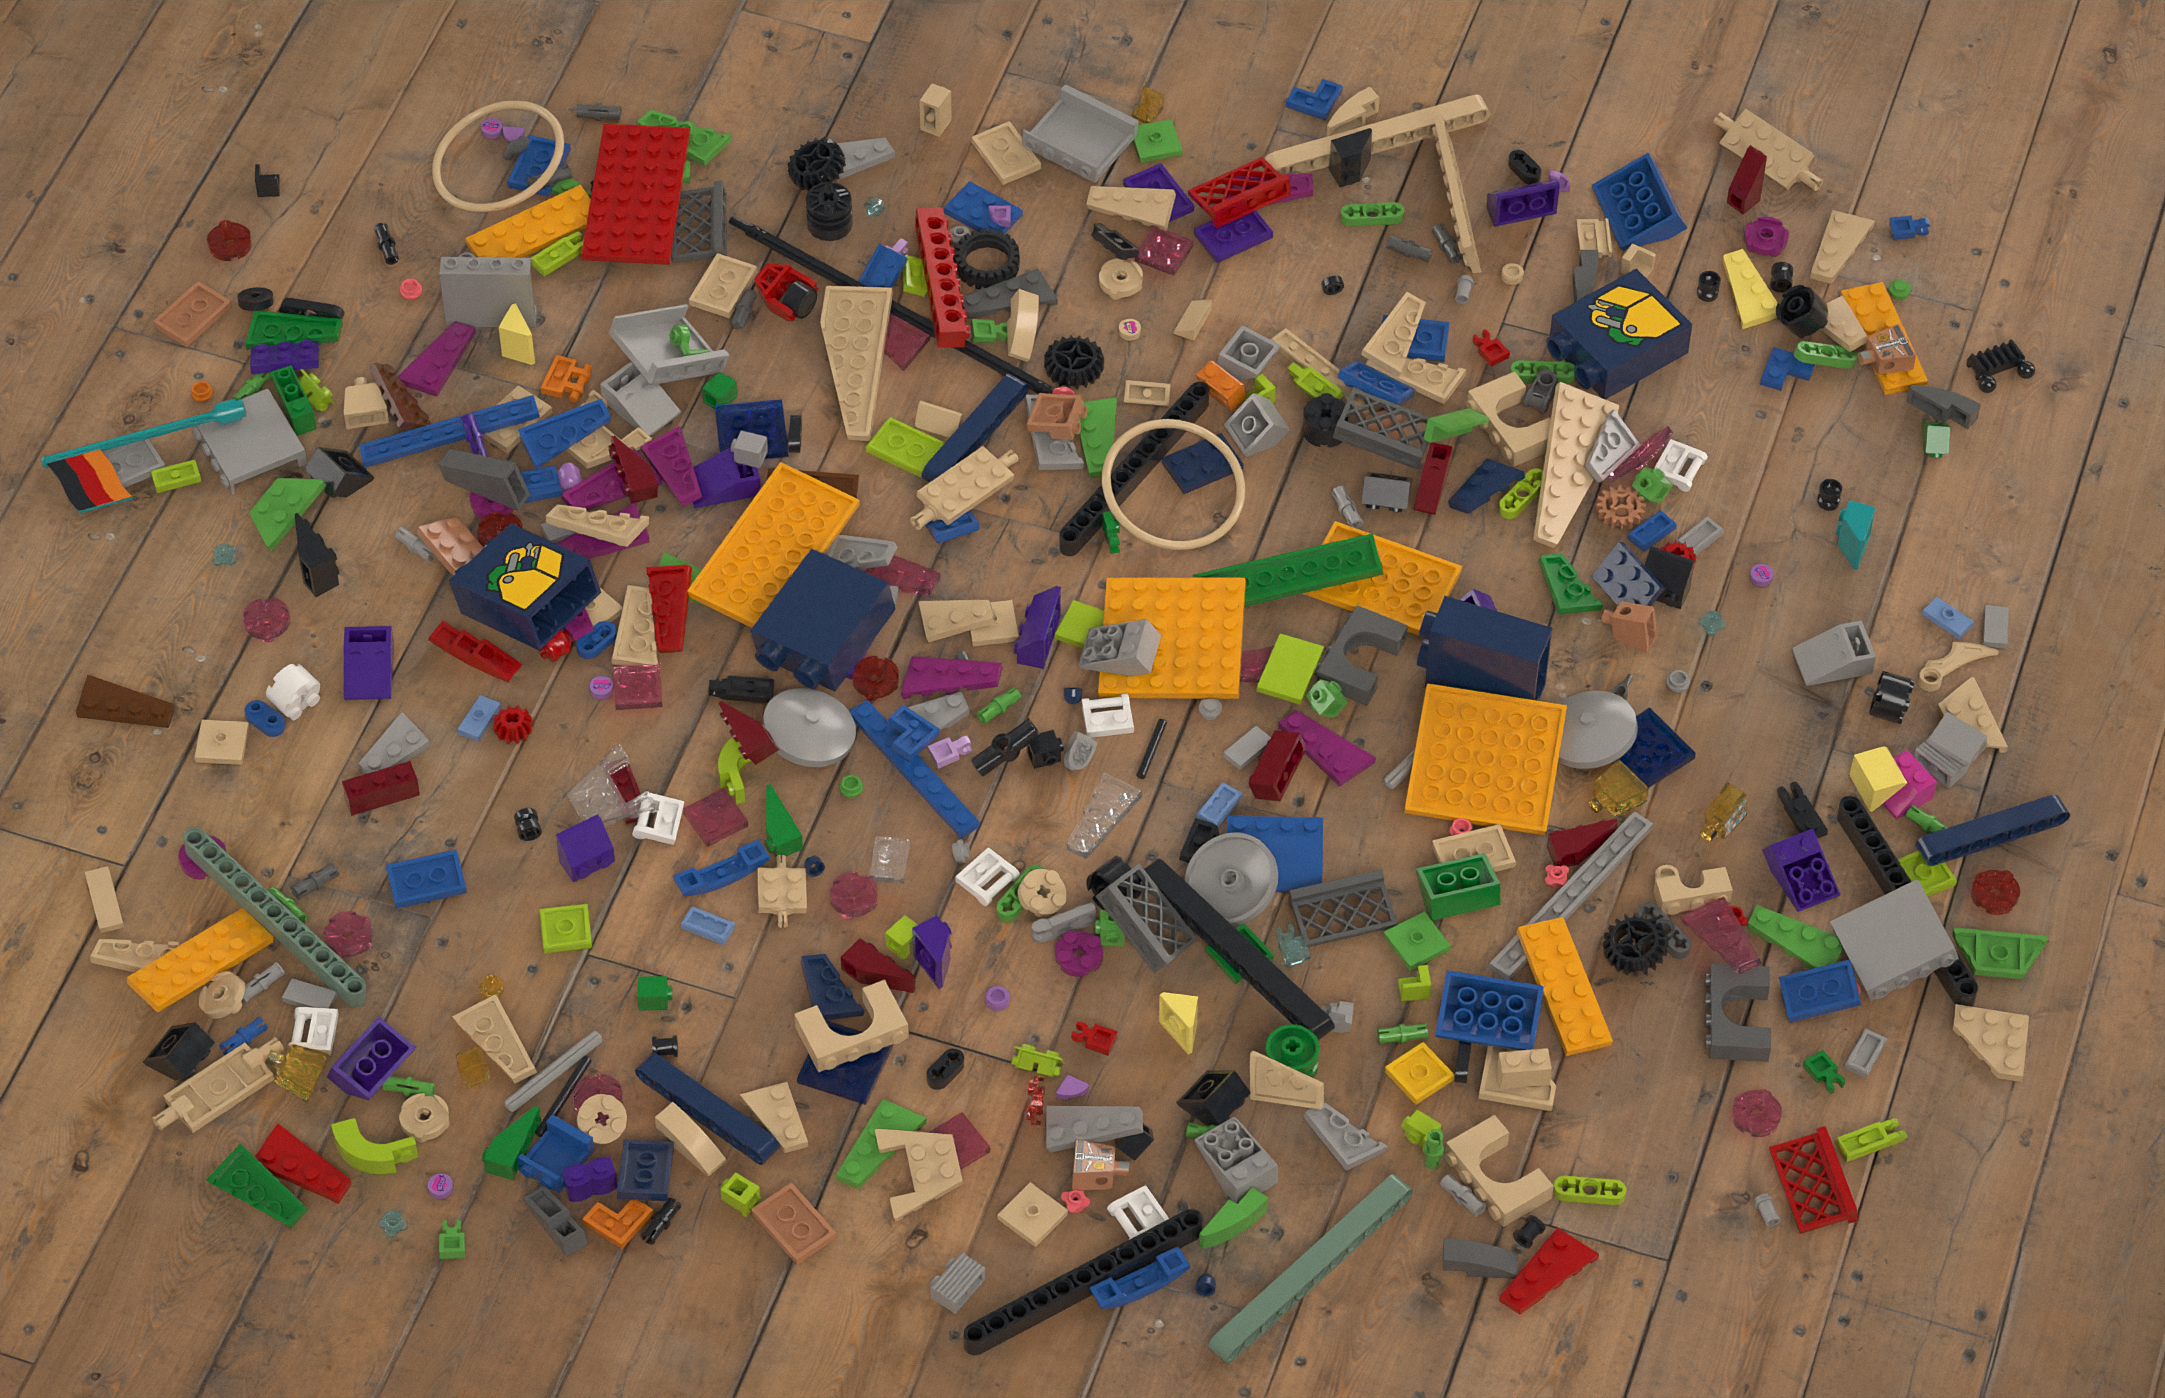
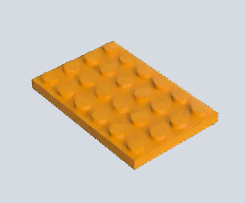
M1335 521L1323 544L1371 533ZM1373 535L1383 575L1303 593L1304 595L1352 612L1357 605L1408 625L1407 632L1419 636L1426 611L1438 613L1444 596L1449 597L1462 572V566Z

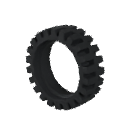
M985 228L980 229V233L977 230L972 231V235L967 233L964 235V239L961 238L959 244L955 247L954 263H957V275L961 277L963 283L967 281V285L970 287L975 284V289L979 290L981 286L987 288L1016 277L1020 266L1018 244H1016L1013 238L1010 239L1009 234L1006 233L1003 236V231L1001 230L995 233L994 229L990 228L989 232H986ZM988 247L1004 252L1009 259L1003 267L990 271L975 269L966 262V257L971 252L979 248Z

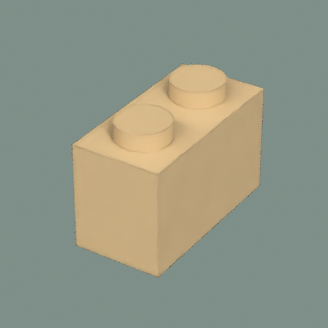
M932 83L920 99V130L940 137L952 120L951 90Z
M1548 1048L1499 1052L1497 1070L1501 1089L1550 1085L1552 1067Z

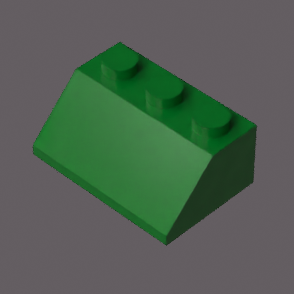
M1485 853L1416 868L1423 903L1431 921L1501 905L1500 882Z

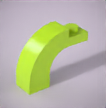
M731 737L719 755V782L721 788L727 787L729 796H734L737 805L745 803V790L739 773L751 760L749 758L747 760L744 759L738 749L741 747L740 742L736 743Z
M355 1118L331 1124L333 1138L339 1154L349 1165L362 1172L377 1175L392 1174L397 1172L395 1164L406 1163L418 1158L414 1136L387 1144H375L367 1141L360 1134Z

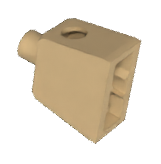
M359 377L354 380V386L345 388L344 418L346 429L389 423L387 406L375 382L368 383L366 378Z

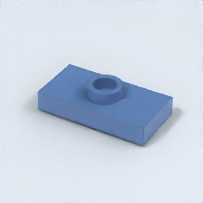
M1938 597L1922 612V616L1958 640L1974 624L1973 620Z
M480 695L458 727V734L479 742L492 723L494 715H497L501 709V703Z
M1222 782L1196 814V818L1219 827L1242 799V792Z
M691 906L681 923V929L724 946L735 929V923Z

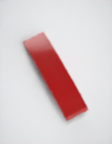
M442 620L428 639L464 663L508 683L522 666L520 662L485 638L480 641L464 629L459 632L444 620Z

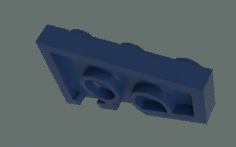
M1486 459L1449 499V507L1469 514L1490 501L1491 495L1498 491L1504 492L1509 489L1508 485L1515 480L1518 482L1525 478L1524 471Z
M826 954L801 957L800 962L812 1007L818 1006L824 1020L864 1015L865 1010L860 1004L856 1003L853 993L849 987H845L840 979V974Z

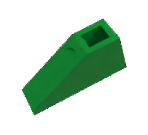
M292 365L270 372L288 422L296 436L316 430L314 411Z

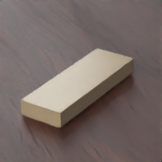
M109 867L86 871L85 876L100 934L124 928Z

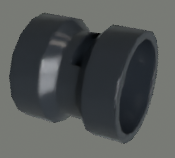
M1787 262L1773 264L1770 287L1773 291L1784 293L1792 287L1793 266Z
M1705 271L1700 274L1697 287L1699 299L1705 302H1712L1718 298L1721 283L1719 274L1714 271Z
M1826 479L1821 482L1817 498L1819 507L1827 511L1838 508L1842 494L1841 483L1835 479Z
M524 808L515 813L514 820L518 827V836L521 840L532 841L541 836L542 830L538 823V814L535 809Z

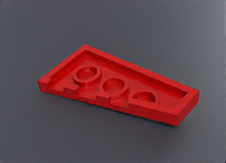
M690 565L646 567L649 577V593L652 598V613L655 619L654 628L657 649L660 653L683 652L689 601L687 590L691 584L692 567Z
M278 1123L255 1155V1158L274 1176L338 1204L352 1185L351 1179Z
M1557 1227L1500 1295L1499 1302L1521 1315L1543 1299L1549 1291L1557 1289L1570 1276H1575L1581 1272L1584 1266L1595 1262L1599 1257V1253Z

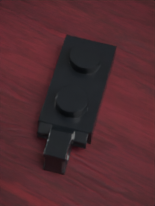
M1094 223L1091 236L1096 241H1099L1104 248L1114 253L1116 258L1121 260L1138 258L1139 249L1119 232L1109 230L1102 223Z
M728 676V678L722 679V681L709 680L708 693L709 696L720 697V699L769 703L773 698L775 680Z

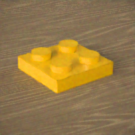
M1424 1042L1385 1066V1073L1415 1105L1452 1082L1455 1076Z

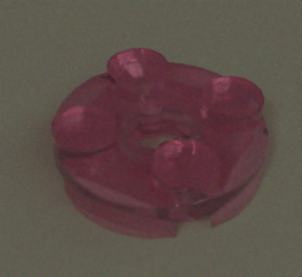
M269 598V600L261 601V599L254 600L244 610L243 623L247 633L254 638L262 639L264 642H272L276 637L282 635L291 624L286 604L276 598ZM269 616H271V620L269 621L262 620L263 617L268 618Z
M848 872L840 875L833 882V886L830 889V902L833 908L841 913L844 918L852 919L853 917L863 916L877 907L878 888L870 876L865 875L864 877L858 875V872ZM852 891H853L855 894L860 893V894L858 895V897H855V898L849 897V896H850V892H852Z
M346 911L338 913L329 920V924L324 929L325 943L340 958L361 954L372 946L373 929L371 922L364 915L363 917L356 915V912ZM346 931L355 933L351 937H344Z
M597 1074L598 1077L589 1078L587 1076L583 1078L574 1089V1106L576 1111H579L585 1100L597 1094L612 1095L623 1104V1092L619 1082L606 1074ZM599 1112L597 1113L598 1118L595 1121L605 1123L609 1117Z
M1766 1089L1751 1090L1735 1098L1732 1121L1739 1131L1751 1133L1753 1137H1765L1775 1132L1781 1120L1782 1108L1770 1091ZM1753 1110H1758L1762 1112L1761 1117H1757L1756 1114L1752 1115L1751 1113L1753 1112Z

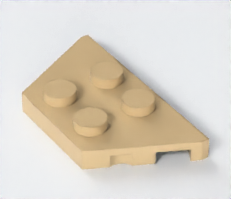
M1974 677L1969 678L1938 704L1937 710L1941 719L1948 712L1987 735V747L1997 748L2000 753L2007 752L2008 746Z

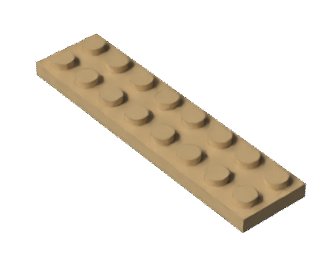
M1441 115L1434 117L1435 127H1432L1435 140L1439 139L1436 143V148L1439 156L1442 155L1439 160L1443 172L1446 171L1443 176L1445 186L1450 188L1448 189L1447 197L1450 205L1453 204L1452 208H1450L1453 221L1457 220L1454 225L1457 238L1461 237L1458 241L1461 254H1464L1463 259L1466 268L1470 267L1472 273H1481L1453 143Z

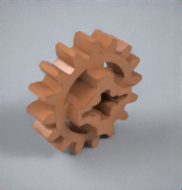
M1621 485L1618 486L1617 490L1611 486L1609 487V492L1603 490L1602 496L1597 498L1596 512H1598V519H1604L1603 525L1610 523L1611 529H1614L1616 526H1619L1621 531H1623L1624 526L1632 529L1633 523L1640 525V519H1644L1646 510L1644 497H1638L1639 491L1637 490L1632 493L1629 486L1626 490L1622 489Z

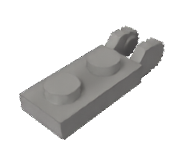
M1093 902L1085 905L1081 904L1073 910L1056 914L1048 920L1042 918L1033 922L1031 927L1033 932L1032 940L1040 944L1063 936L1066 931H1076L1094 924L1096 920L1095 905Z

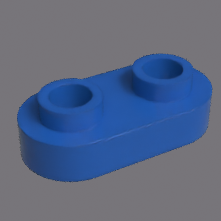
M608 621L599 622L593 626V631L579 638L576 643L578 655L584 659H593L610 646L617 637L616 627L613 623Z
M260 700L251 701L246 705L244 710L245 717L250 724L269 737H277L283 734L286 724L284 717Z

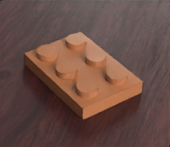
M197 281L153 320V325L159 331L183 346L188 347L231 309L232 303L227 298Z
M457 516L420 526L417 530V535L452 576L459 567L466 565L484 548Z
M792 1182L751 1209L755 1219L796 1265L837 1239V1233Z

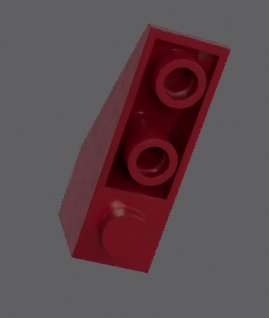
M1751 145L1747 148L1732 180L1727 197V204L1742 214H1745L1761 200L1767 156Z
M615 435L611 436V446H608L610 458L616 461L615 470L618 478L622 477L624 495L629 496L631 504L657 498L658 484L652 467Z
M1431 442L1413 510L1436 515L1452 464L1453 446Z
M722 701L719 702L723 711L720 713V716L726 725L730 724L732 729L729 732L736 743L740 742L741 747L738 749L745 760L749 758L756 765L779 751L770 732L761 722Z
M1617 818L1605 819L1597 823L1579 825L1575 828L1556 830L1553 833H1549L1547 849L1553 865L1560 867L1563 865L1567 867L1579 865L1598 850L1617 830Z
M861 938L841 956V970L861 984L872 985L885 980L889 989L909 993L915 992L914 975L909 970L902 969L891 957L884 956L873 944L866 943Z

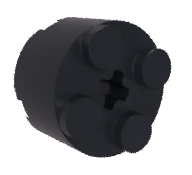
M1804 285L1793 286L1784 292L1781 303H1777L1776 316L1778 320L1799 338L1812 335L1819 329H1823L1828 323V306L1810 287L1808 288Z
M1324 393L1306 404L1303 411V435L1310 444L1317 447L1328 445L1329 448L1343 442L1333 438L1337 422L1344 410L1345 403L1333 397L1330 393Z
M1882 671L1877 683L1876 693L1874 692L1871 702L1870 715L1902 724L1905 712L1908 711L1910 705L1909 693H1912L1915 680Z
M1114 856L1091 873L1086 880L1088 891L1092 889L1094 893L1093 901L1102 910L1106 909L1096 898V895L1132 869L1119 856ZM1136 872L1133 873V883L1141 885V878ZM1118 885V889L1127 897V887ZM1133 889V898H1139L1142 891Z

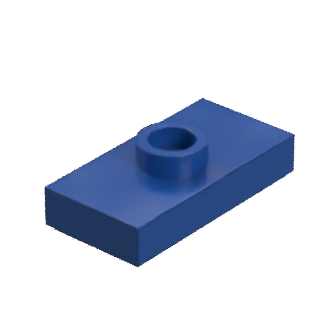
M1660 510L1628 534V540L1645 552L1674 531L1677 523Z

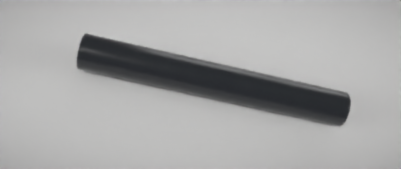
M1159 719L1136 774L1140 779H1145L1167 725V721L1164 719Z

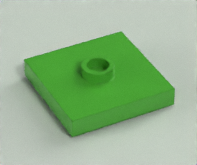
M1172 119L1138 125V134L1133 140V144L1140 163L1182 156L1183 150Z
M1425 912L1384 932L1383 936L1409 971L1451 950L1449 942Z

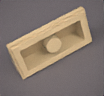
M1212 300L1191 301L1175 328L1174 334L1194 341L1212 311Z
M1126 380L1124 403L1169 407L1171 384Z
M919 402L915 420L916 428L950 438L962 425L961 413L927 402Z

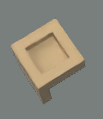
M1631 244L1622 257L1620 273L1627 274L1637 268L1648 278L1654 269L1656 254Z

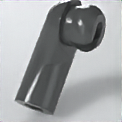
M520 136L518 139L510 141L503 151L502 157L505 160H511L514 154L527 150L530 142L528 137Z

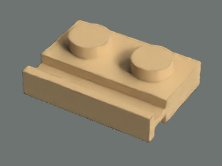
M1576 219L1579 256L1580 250L1598 249V258L1608 255V258H1612L1608 219H1605V221H1599L1598 219Z

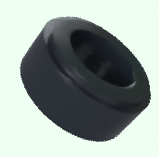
M1334 275L1325 278L1321 283V287L1325 294L1334 295L1343 290L1344 282L1342 277Z

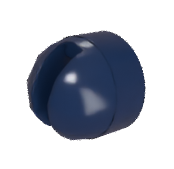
M1064 688L1065 701L1069 704L1079 703L1082 699V688Z
M818 856L808 857L804 862V868L811 877L819 876L825 869L823 861Z
M1210 1274L1200 1275L1196 1281V1292L1203 1296L1213 1295L1216 1289L1215 1278Z

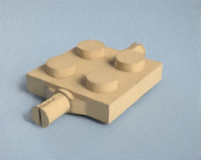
M780 855L776 856L775 868H758V913L778 915V927L782 928V920L783 928L788 926L787 915L807 913L805 868H786L785 855H782V860Z

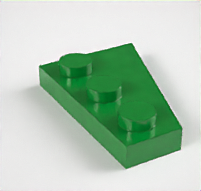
M1562 553L1540 555L1538 562L1558 614L1602 610L1604 604L1600 599H1595L1591 594V588L1581 582L1577 577L1578 572Z

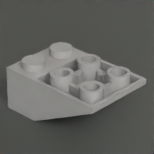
M629 362L600 384L601 396L607 400L608 407L634 428L639 427L649 436H652L681 414L679 408L659 384L651 385L632 362Z
M1147 619L1089 628L1078 667L1126 676L1151 673L1161 634Z
M1862 620L1840 624L1792 648L1806 686L1873 674L1876 655Z
M1235 1116L1194 1139L1196 1146L1220 1186L1236 1204L1241 1201L1252 1187L1262 1193L1279 1183L1278 1165Z

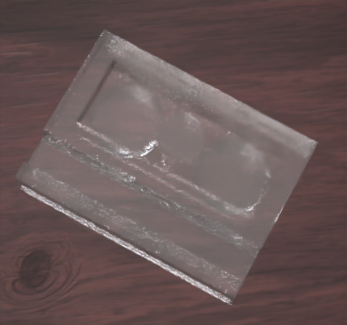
M876 836L869 874L870 881L888 883L899 881L901 884H904L910 839L900 841L899 838Z

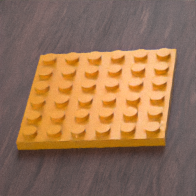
M1107 578L1103 626L1147 619L1161 634L1151 673L1126 676L1100 672L1099 698L1121 697V694H1128L1129 698L1239 699L1246 589L1245 578Z
M1427 684L1404 813L1450 821L1464 818L1475 825L1490 827L1501 824L1502 829L1546 836L1567 705Z

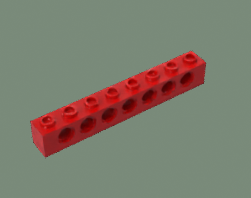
M917 208L914 225L923 264L938 348L964 347L965 339L969 338L970 330L969 325H965L967 315L966 309H962L963 294L959 293L960 278H956L957 263H953L954 247H950L951 232H947L948 217H944L943 208Z

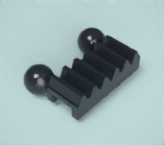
M2012 339L2009 340L2008 344L2003 342L2000 347L1994 345L1992 350L1987 348L1984 353L1979 351L1976 356L1972 353L1966 363L1968 368L1972 367L1975 371V378L1977 381L1979 380V389L1984 393H1991L1996 389L1997 383L1992 375L2018 366L2017 372L2024 379H2029L2035 374L2034 364L2025 361V356Z

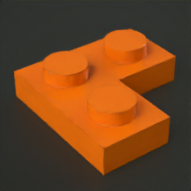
M630 1200L617 1214L597 1202L583 1217L582 1222L589 1229L623 1249L653 1216V1209L639 1200Z

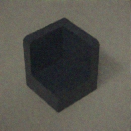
M255 164L257 196H280L279 174L262 175L260 164Z
M1143 1123V1133L1114 1140L1119 1150L1131 1159L1136 1160L1154 1141L1152 1129Z

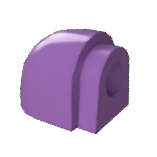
M565 463L561 465L557 475L563 494L582 482L580 470L575 464Z

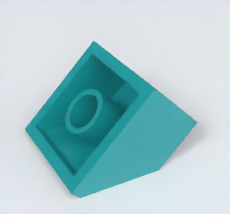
M1849 500L1847 507L1841 509L1838 519L1841 522L1838 524L1836 535L1839 536L1838 547L1853 569L1858 570L1871 536L1876 507Z

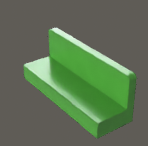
M1471 408L1428 418L1424 440L1431 443L1470 433L1473 426L1489 423L1490 418Z

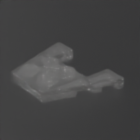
M620 744L616 745L567 794L582 822L599 814L605 827L616 824L617 820L630 816L633 819L639 817V814L650 811V813L659 811L648 791L626 803L611 779V774L631 763Z

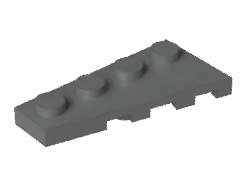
M1036 269L963 296L962 309H966L968 319L995 315L997 311L1002 310L1011 312L1010 299L1019 289L1039 295V305L1047 303L1050 306L1058 305V299L1040 270Z

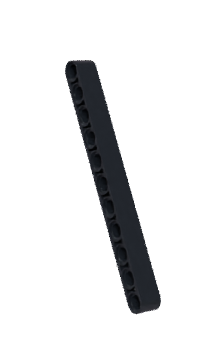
M1204 382L1193 383L1161 419H1176L1195 423L1209 407V386ZM1175 428L1150 430L1112 472L1111 487L1119 507L1187 431ZM1102 485L1061 529L1059 534V550L1063 555L1074 556L1078 554L1102 527L1103 512L1110 511L1104 497Z
M1850 795L1843 797L1839 804L1838 822L1883 893L1886 895L1911 883L1912 881L1860 800ZM1957 953L1959 959L1955 960L1950 966L1934 970V973L1955 1005L1973 1007L1978 992V985Z
M1158 858L1144 868L1186 925L1290 1023L1301 1025L1311 1030L1318 1041L1335 1028L1332 1019L1162 859Z
M1187 1209L970 1323L965 1327L963 1333L965 1351L970 1355H980L1092 1296L1089 1287L1111 1277L1116 1281L1156 1262V1256L1177 1246L1180 1249L1199 1239V1234L1202 1231L1203 1217L1201 1213L1195 1209ZM1150 1246V1247H1153V1248H1151V1249H1146V1248H1144V1247ZM1102 1269H1108V1270H1110V1271L1105 1272V1271H1101V1270H1102ZM1086 1280V1281H1088V1282H1087V1283H1081V1282H1079V1281ZM1038 1303H1043V1304H1045V1305H1043V1306H1038V1305H1036V1304H1038ZM999 1326V1327H1002V1328H1000V1329H994V1328H992V1327ZM971 1338H979V1340H976V1341H973V1340H970V1339H971Z

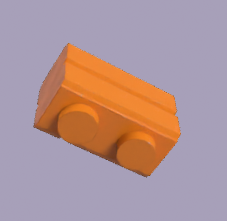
M1212 360L1196 375L1199 382H1204L1209 386V395L1231 412L1247 398L1244 384Z

